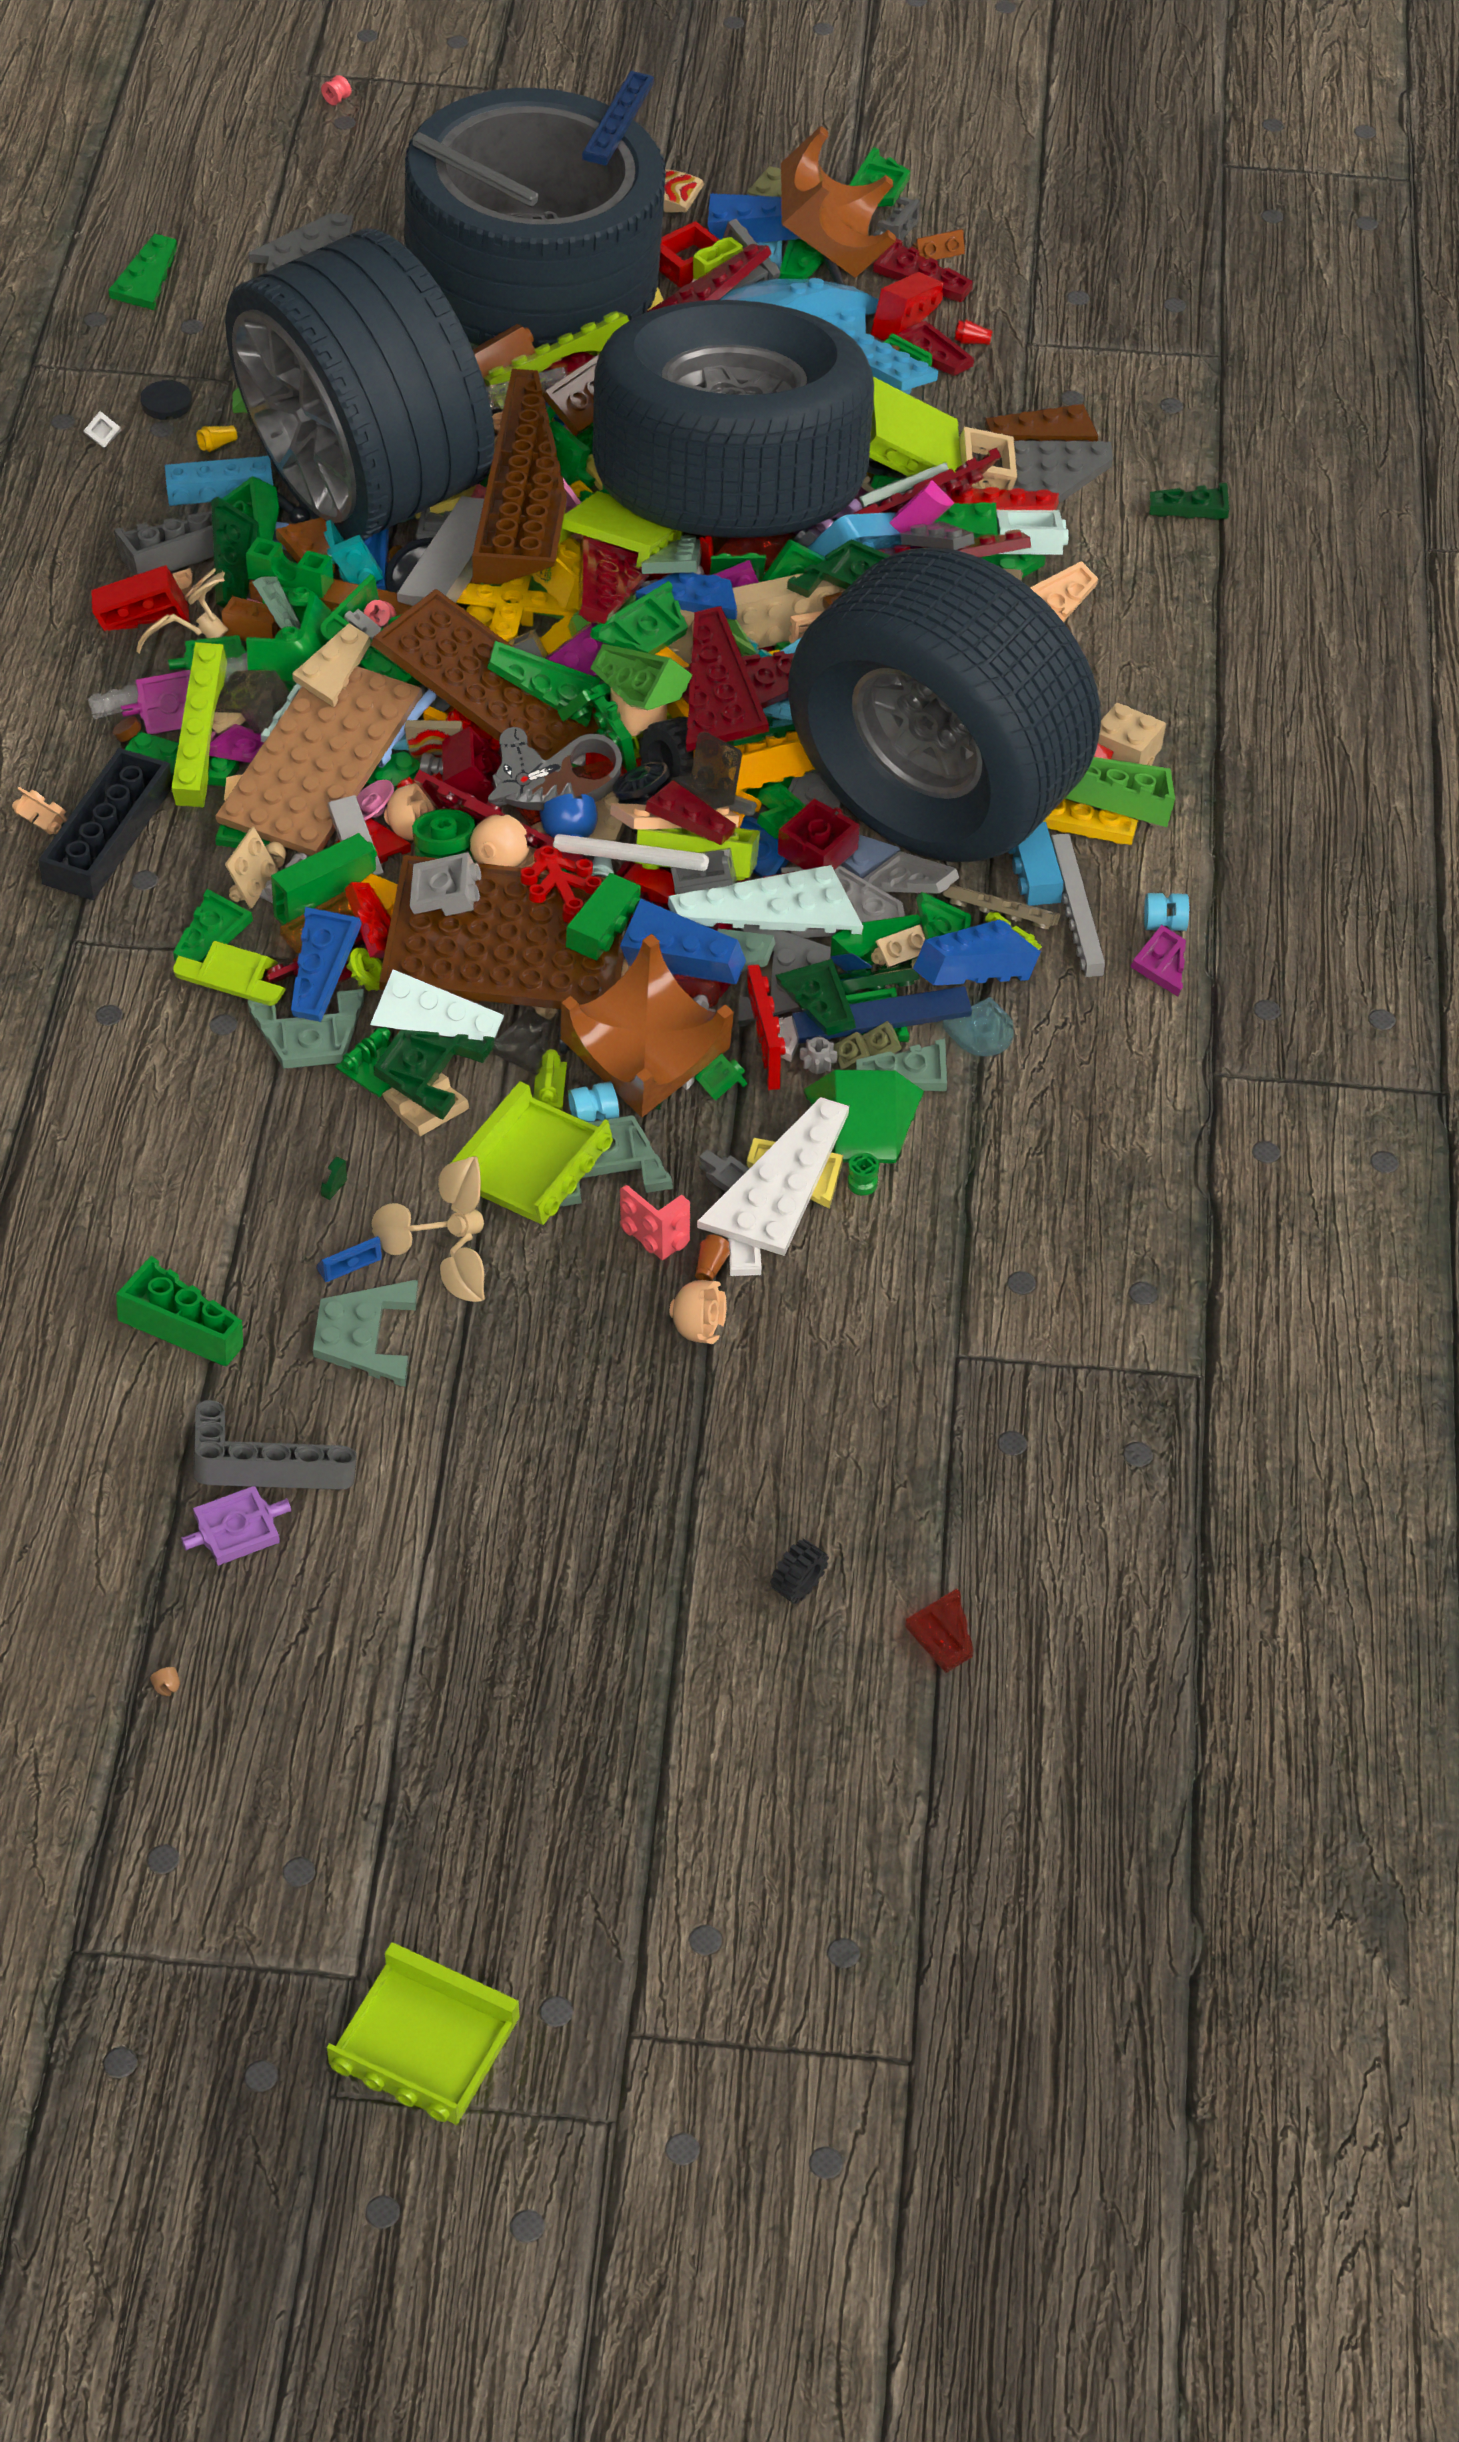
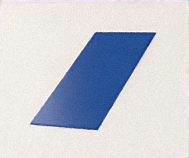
M854 953L830 956L834 964L844 971L873 968Z

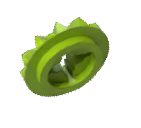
M364 948L354 949L348 956L347 961L349 963L346 966L352 971L351 977L356 978L358 985H364L366 990L378 991L382 962L379 958H370L368 951Z

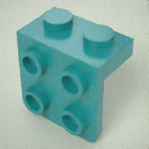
M331 519L326 521L327 531L324 532V536L330 546L327 549V554L332 557V564H338L342 580L360 585L370 574L375 577V581L383 579L380 567L360 535L344 541Z

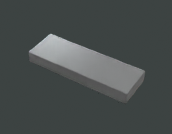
M356 795L328 802L327 807L340 842L360 833L367 842L370 841L373 844ZM377 856L375 857L376 870L372 874L381 877L384 872Z

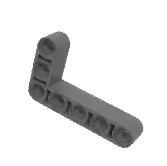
M212 1400L202 1401L197 1404L195 1409L193 1476L197 1482L205 1485L347 1489L354 1484L357 1454L352 1448L342 1445L225 1441L224 1406Z

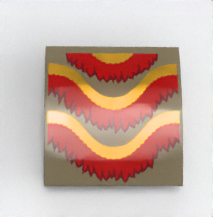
M406 720L404 726L410 755L416 760H421L425 752L432 753L435 757L441 758L442 741L463 730L462 721Z

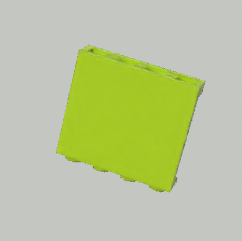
M873 377L874 400L869 457L906 476L914 475L943 463H947L948 469H953L955 473V469L962 465L958 420Z
M597 491L564 515L559 544L574 533L639 552L636 567H642V562L675 540H680L683 532L648 521L623 507L611 495Z
M519 1081L451 1163L476 1156L480 1169V1196L544 1225L550 1216L556 1214L560 1204L568 1194L574 1192L581 1178L592 1170L595 1161L600 1155L610 1148L613 1138L608 1120L604 1119L599 1127L532 1098L530 1086Z
M391 1942L385 1952L386 1965L337 2045L334 2046L329 2043L327 2047L329 2065H331L334 2071L343 2076L352 2075L363 2080V2083L374 2091L380 2092L384 2090L394 2095L403 2105L408 2107L415 2105L426 2110L433 2119L439 2122H446L447 2120L457 2125L519 2020V2001Z

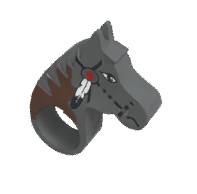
M519 727L505 729L500 736L502 764L498 768L497 774L492 775L494 791L489 795L488 801L498 807L510 804L515 807L538 811L540 809L544 810L543 804L547 801L565 794H573L574 799H582L581 794H586L593 797L595 802L613 791L614 783L621 777V752L611 739L599 734H587L572 741L550 759L543 760L533 748L527 746V735L524 730ZM595 752L608 757L613 763L614 769L604 778L591 780L577 777L572 772V763L582 754Z

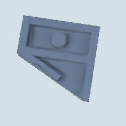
M859 835L858 849L840 866L863 879L901 851V849L897 846Z

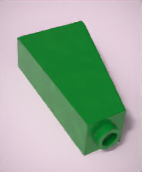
M357 833L271 875L274 917L289 933L297 930L305 924V907L319 910L325 909L345 894L344 889L351 882H361L376 870L375 857H377V851L375 846L370 841L367 842L360 833Z

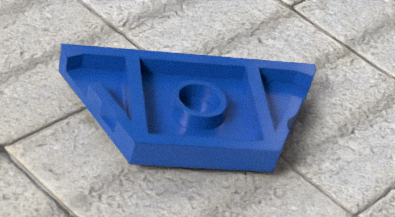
M694 572L673 573L636 591L637 601L669 581L673 586V597L675 601L678 600L681 610L697 612L722 606L726 618L737 619V606L731 580L720 578L717 575L706 576L695 574Z

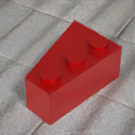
M917 272L881 288L871 335L885 341L892 333L896 335L922 322L941 303L944 283Z
M167 565L91 590L92 612L104 631L138 628V624L155 623L167 614L169 616L174 614L190 623L188 601L185 600L182 590Z

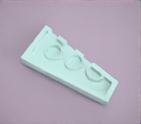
M392 970L370 1025L399 1030L439 1032V1035L448 1037L466 1034L468 1039L483 1040V1036H491L495 1039L504 1015Z

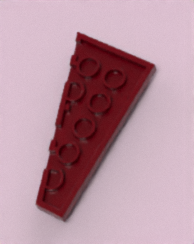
M757 244L746 246L743 251L691 284L683 286L677 293L647 312L680 303L721 299L772 254L769 246Z
M1021 530L1006 531L1003 535L990 534L974 538L975 544L957 549V551L983 557L1031 548L1030 536L1021 532ZM903 544L892 548L876 550L891 556L907 550L931 547Z

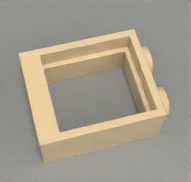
M964 427L959 438L962 465L973 458L972 452L987 455L988 451L996 447L1002 458L1003 468L991 466L983 474L984 478L981 481L972 484L973 488L997 487L999 490L1013 489L1017 479L1014 437Z

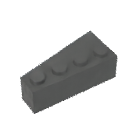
M212 511L188 515L187 520L184 521L174 518L163 520L164 524L148 527L147 523L136 525L137 530L124 532L123 528L114 529L119 557L133 575L167 565L170 572H174L179 568L193 563H200L205 559L214 557Z

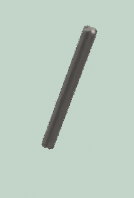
M421 132L413 136V146L529 207L537 204V192Z

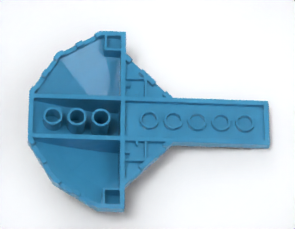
M819 278L772 279L731 289L719 299L780 305L812 314L832 323L847 333L862 348L868 359L873 377L901 391L937 381L938 371L929 367L928 363L917 361L910 357V354L900 352L892 348L890 344L882 343L874 339L872 335L866 334L865 316L876 313L878 299L853 286L826 282Z

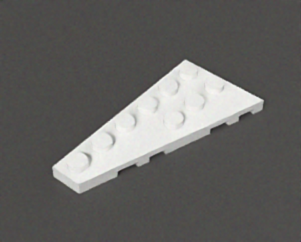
M820 1097L697 1221V1228L785 1256L849 1114V1106Z

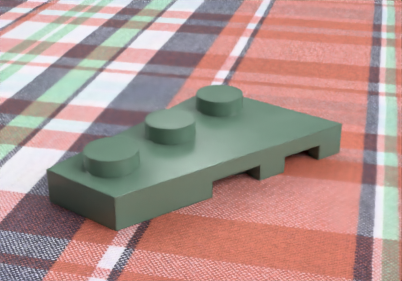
M260 577L252 582L281 629L287 626L296 627L297 629L301 628V623L288 602V598L277 577Z
M945 1038L936 1040L935 1045L921 1048L919 1044L909 1047V1051L898 1054L886 1052L856 1059V1070L897 1071L923 1091H946Z

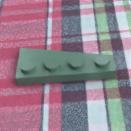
M695 535L680 536V540H675L642 562V574L697 572L702 555L700 539H696Z

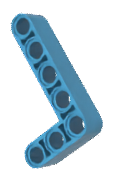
M896 513L848 514L840 517L807 548L825 557V555L850 539L874 549L892 548L903 544H901V533L890 524Z

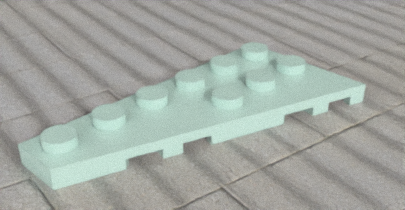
M832 865L734 883L730 886L671 895L668 899V906L671 912L713 927L716 923H730L733 928H744V924L759 925V929L806 931L808 928H824V933H836V929L851 930V934H862L863 925Z

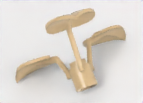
M215 568L212 569L184 597L190 605L198 599L205 610V613L196 620L199 624L198 627L174 614L170 616L167 614L153 623L143 633L137 646V653L140 654L141 648L149 636L173 621L193 630L198 636L203 633L207 639L222 637L229 629L211 612L205 602V595L219 582H224L225 573L222 571L215 575L216 570Z
M473 1156L448 1164L440 1173L438 1182L440 1195L444 1201L452 1203L451 1209L456 1212L451 1215L448 1221L410 1225L411 1214L409 1209L401 1204L392 1203L384 1205L376 1211L372 1218V1232L375 1237L378 1236L380 1238L381 1248L391 1255H401L406 1253L412 1245L411 1231L448 1227L450 1233L462 1238L451 1248L450 1254L452 1257L446 1258L441 1262L440 1274L443 1284L454 1296L466 1301L479 1302L485 1300L483 1263L476 1251L467 1247L461 1248L467 1241L472 1240V1234L479 1233L484 1225L481 1213L475 1210L480 1199L481 1179L478 1158Z

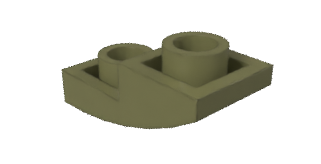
M888 1021L864 1035L855 1032L836 1043L833 1047V1050L837 1051V1060L841 1070L856 1069V1059L886 1052L896 1053L902 1049L895 1030Z

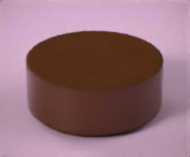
M130 716L115 726L113 734L119 742L128 741L139 733L141 724L135 716Z

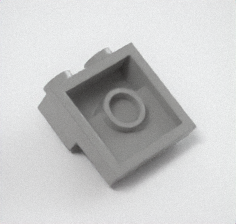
M467 852L414 864L410 908L413 913L417 914L442 908L445 916L472 911L474 902L480 899L479 890L475 884V881L481 880V870L478 863H474Z

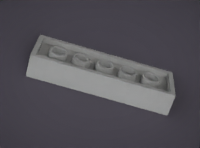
M461 496L397 592L398 602L414 606L435 589H438L453 602H457L473 577L472 554L484 499Z

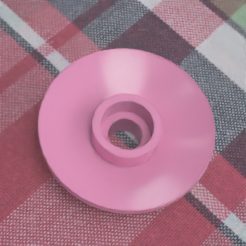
M389 780L376 781L364 788L357 796L364 820L371 817L377 818L384 813L386 804L394 792V785Z

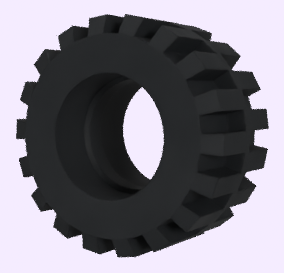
M685 716L650 724L648 729L644 730L643 738L640 739L639 743L641 745L639 755L642 760L640 762L641 765L655 761L664 762L670 770V775L678 784H681L683 779L700 783V781L694 780L693 751H686L688 717Z

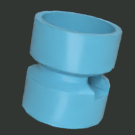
M1146 893L1144 904L1145 930H1158L1163 925L1164 927L1167 926L1171 931H1187L1189 922L1188 894L1171 893L1166 898L1163 893ZM1167 908L1171 909V916H1167Z
M611 1081L595 1084L592 1090H589L586 1086L568 1090L571 1115L588 1123L595 1122L596 1119L601 1121L619 1118L617 1096Z

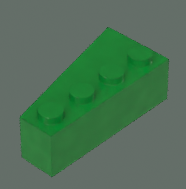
M152 1255L116 1293L118 1321L225 1367L243 1348L242 1320L216 1301H208L201 1296V1290L191 1285L189 1287L180 1281L179 1275L173 1270L169 1269L166 1271L159 1265V1260Z

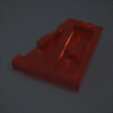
M958 1589L953 1590L906 1619L905 1627L945 1673L973 1657L974 1649L971 1636L968 1635L966 1615L963 1614L961 1594Z

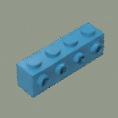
M269 456L165 465L169 506L207 503L217 497L222 499L252 476L273 486Z

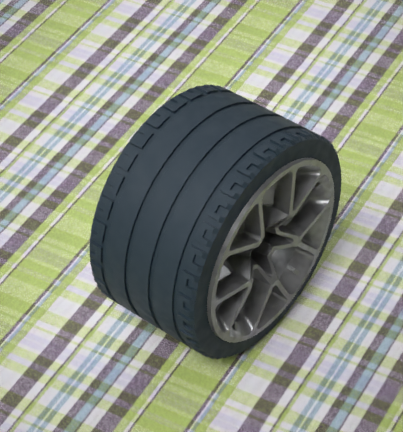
M508 88L478 93L443 107L427 118L418 127V130L414 132L405 155L404 246L422 263L440 287L454 310L469 343L479 346L512 326L519 324L524 328L527 327L532 333L534 341L531 343L534 349L544 344L551 346L557 343V339L567 333L574 335L580 332V328L588 323L595 322L597 324L604 321L603 317L611 312H621L627 315L630 321L646 313L652 306L658 286L666 171L660 148L656 145L655 140L650 137V134L636 121L633 120L606 166L582 160V152L610 105L566 91L544 88ZM421 132L537 192V204L529 207L413 146V136Z
M373 228L361 229L296 258L287 264L261 274L256 278L250 279L233 290L226 308L225 326L229 356L241 397L256 433L274 467L301 506L309 511L313 519L323 518L325 521L331 519L344 540L360 535L362 540H365L481 483L487 477L494 456V425L487 390L476 357L454 310L442 290L422 263L398 240L380 230Z

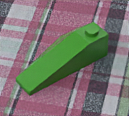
M606 644L602 645L591 666V669L615 693L623 698L629 706L643 710H651L680 700L692 677L690 672L669 657Z

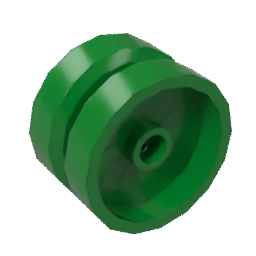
M454 809L434 810L421 815L412 825L415 856L440 859L468 852L473 862L477 863L473 859L470 850V837L475 828L474 819L468 813Z

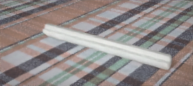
M563 834L556 835L553 842V847L561 852L704 871L708 868L709 857L703 853Z

